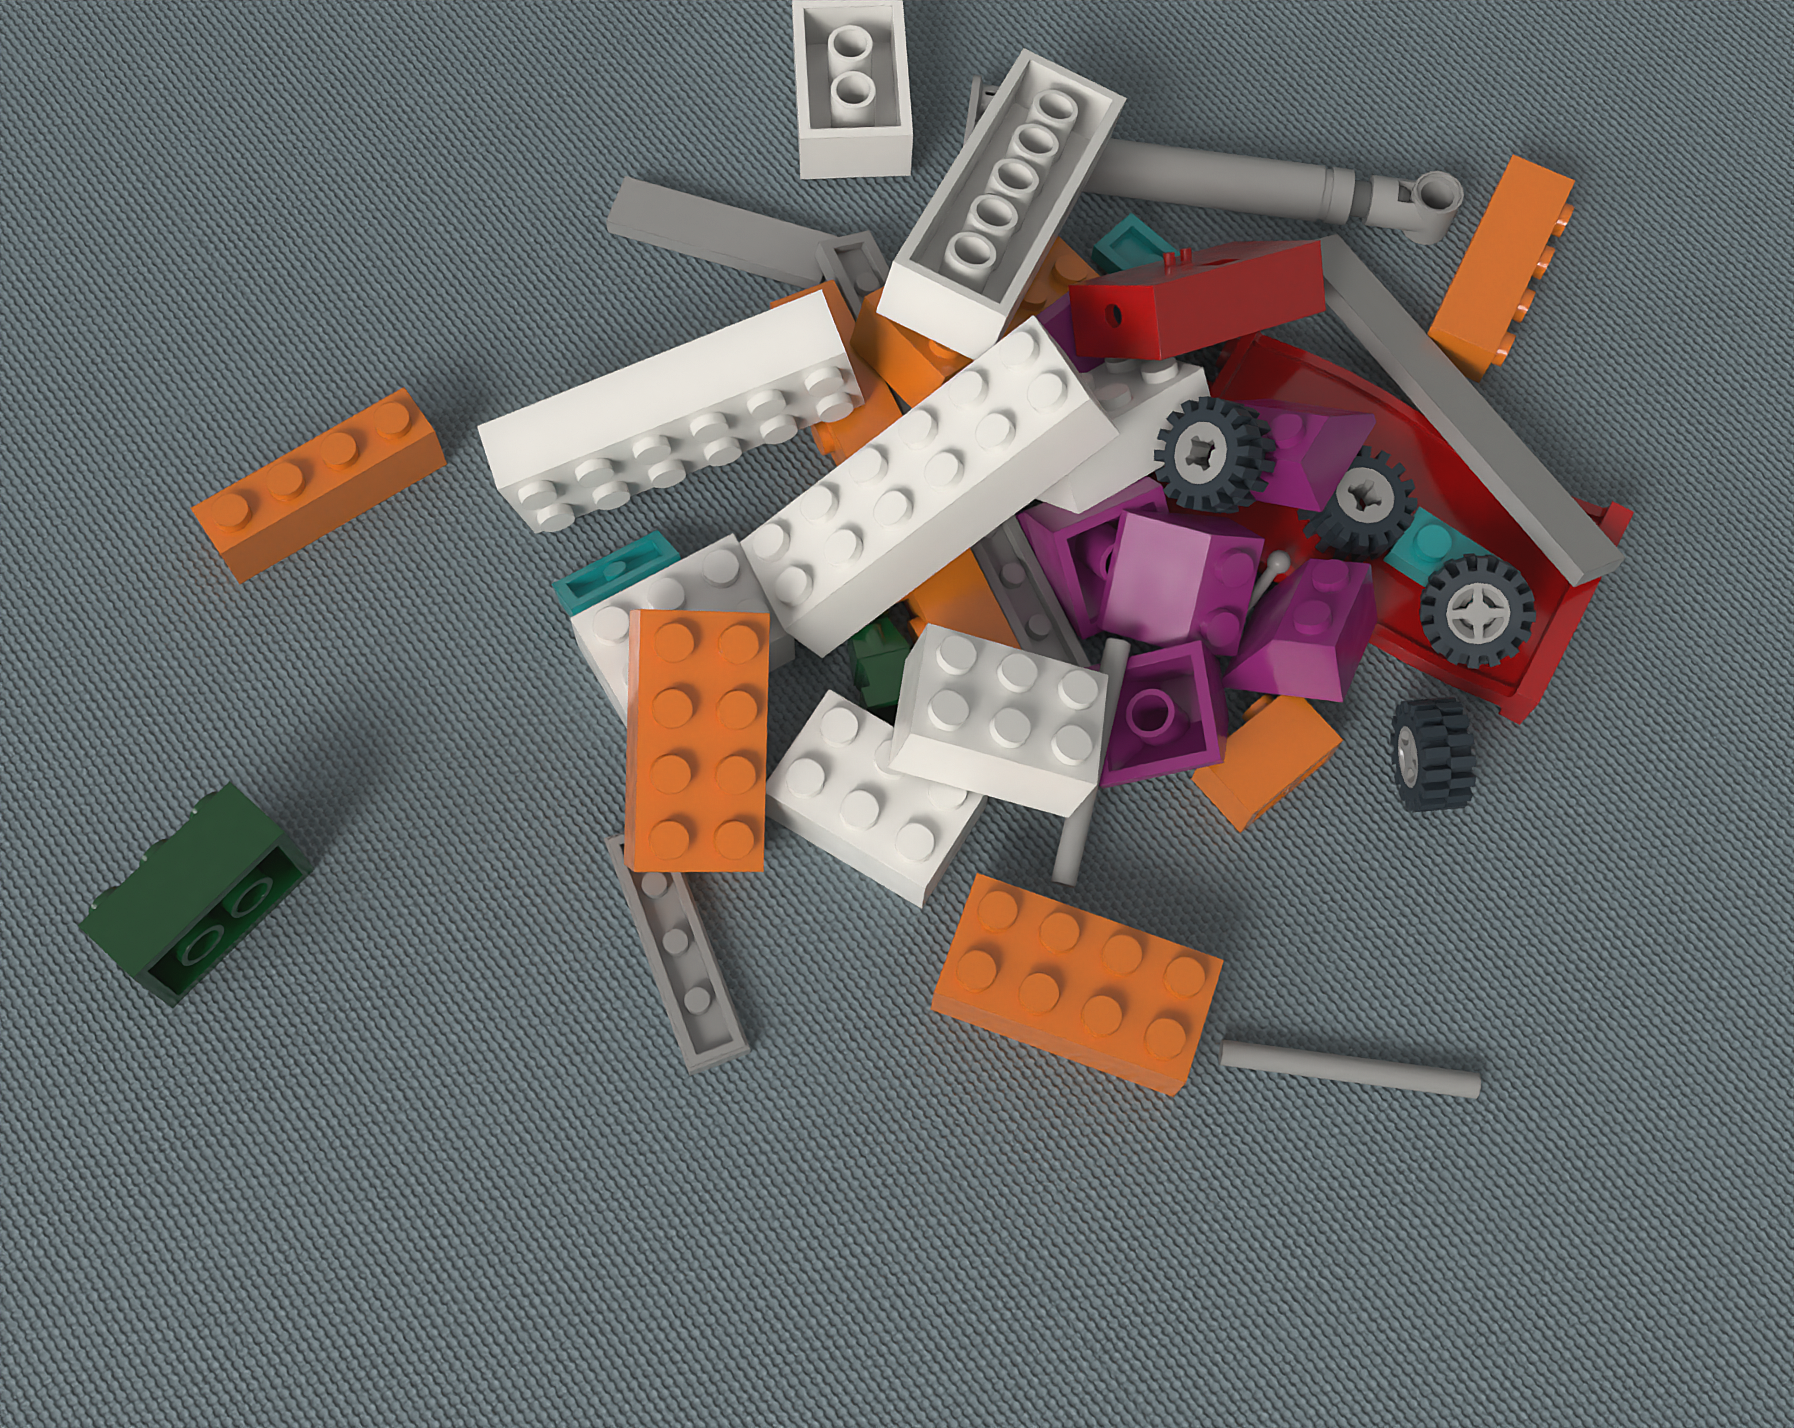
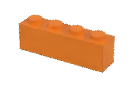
M1514 154L1492 194L1427 332V335L1465 377L1478 383L1490 363L1501 367L1516 338V335L1507 332L1511 320L1519 323L1522 322L1536 294V291L1527 288L1531 277L1538 280L1542 278L1555 252V248L1546 245L1550 235L1558 238L1561 236L1575 206L1566 203L1575 180Z
M405 387L190 509L238 583L242 584L447 465L435 430Z

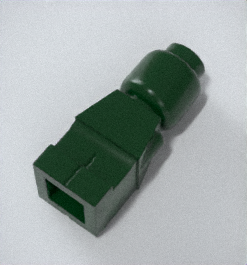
M887 609L851 636L847 642L853 686H856L861 692L859 707L886 723L894 725L904 665L910 653V645L889 620L890 615Z

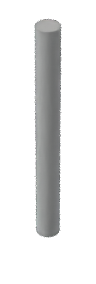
M1106 639L1099 670L1100 673L1108 675L1098 780L1096 787L1069 818L1065 817L1050 881L1057 885L1071 888L1076 887L1131 647L1130 643L1123 640Z
M1224 1039L1221 1040L1219 1046L1218 1064L1222 1066L1474 1099L1478 1098L1481 1089V1077L1476 1072Z

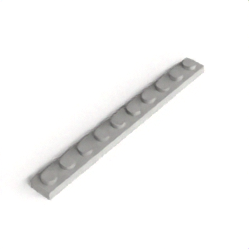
M870 230L819 241L814 254L826 280L834 279L855 322L857 321L864 297L885 286L890 272ZM887 383L902 415H905L912 408ZM1012 515L972 545L970 549L1014 636L1024 651L1083 668L1091 666L1015 515Z

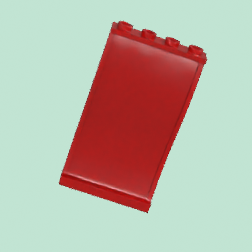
M1260 331L1244 335L1240 339L1227 340L1215 364L1216 367L1222 369L1215 382L1206 379L1211 397L1228 401L1274 399L1374 414L1376 424L1363 445L1372 446L1371 458H1375L1381 450L1390 454L1391 456L1386 465L1391 469L1399 462L1405 467L1406 471L1399 479L1401 482L1409 479L1413 480L1415 489L1408 498H1417V508L1420 506L1505 562L1507 561L1521 572L1520 574L1526 580L1535 599L1533 603L1536 610V621L1532 622L1530 628L1532 634L1527 643L1523 641L1518 647L1520 652L1514 657L1510 658L1508 655L1500 660L1501 664L1490 667L1489 664L1479 665V669L1468 668L1466 664L1459 662L1457 665L1447 661L1443 654L1440 652L1438 654L1432 648L1424 634L1419 615L1420 596L1422 589H1425V587L1383 561L1388 553L1387 550L1380 557L1372 561L1368 557L1363 562L1371 564L1378 617L1369 643L1448 685L1501 707L1498 712L1499 715L1520 725L1539 704L1602 576L1573 587L1429 420L1389 392L1343 367L1306 350L1265 336ZM1155 471L1147 475L1160 483L1163 489L1169 484L1158 481ZM1165 494L1169 513L1228 517L1263 537L1265 541L1257 570L1260 574H1263L1267 569V559L1273 551L1282 550L1287 552L1291 558V565L1285 573L1277 574L1273 581L1278 584L1310 558L1330 560L1334 555L1335 548L1329 546L1323 554L1315 548L1321 540L1318 534L1308 539L1306 538L1302 530L1310 520H1298L1297 510L1299 508L1255 501L1249 507L1238 505L1239 512L1231 514L1221 512V514L1184 508L1176 504L1178 499L1168 498ZM1571 496L1617 547L1634 512L1614 501L1608 507L1603 508ZM1361 498L1359 503L1362 509H1364L1366 505ZM1349 554L1343 561L1352 562L1351 554Z

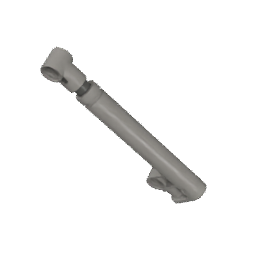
M973 74L963 146L1000 87L983 84L982 75ZM1112 138L1109 139L1100 160L1082 191L1314 222L1320 219L1322 223L1345 225L1348 216L1362 218L1363 225L1402 230L1407 238L1422 245L1435 244L1446 236L1464 197L1463 187L1458 179L1442 171L1427 172L1422 174L1417 180L1371 175L1369 181L1355 180L1354 169L1339 167L1326 169L1323 165Z

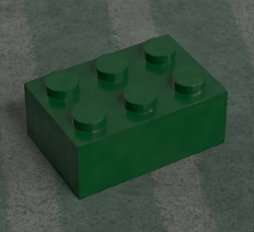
M229 781L219 792H211L200 799L191 810L189 820L170 838L159 840L153 844L142 856L139 863L140 867L120 886H113L101 893L91 904L88 911L89 915L77 926L130 977L171 1008H174L315 868L286 832Z

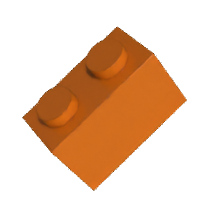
M1269 693L1262 696L1242 715L1241 718L1246 723L1232 735L1227 733L1224 763L1197 768L1191 778L1240 833L1327 763L1343 741L1336 731L1303 697L1280 695L1274 699Z

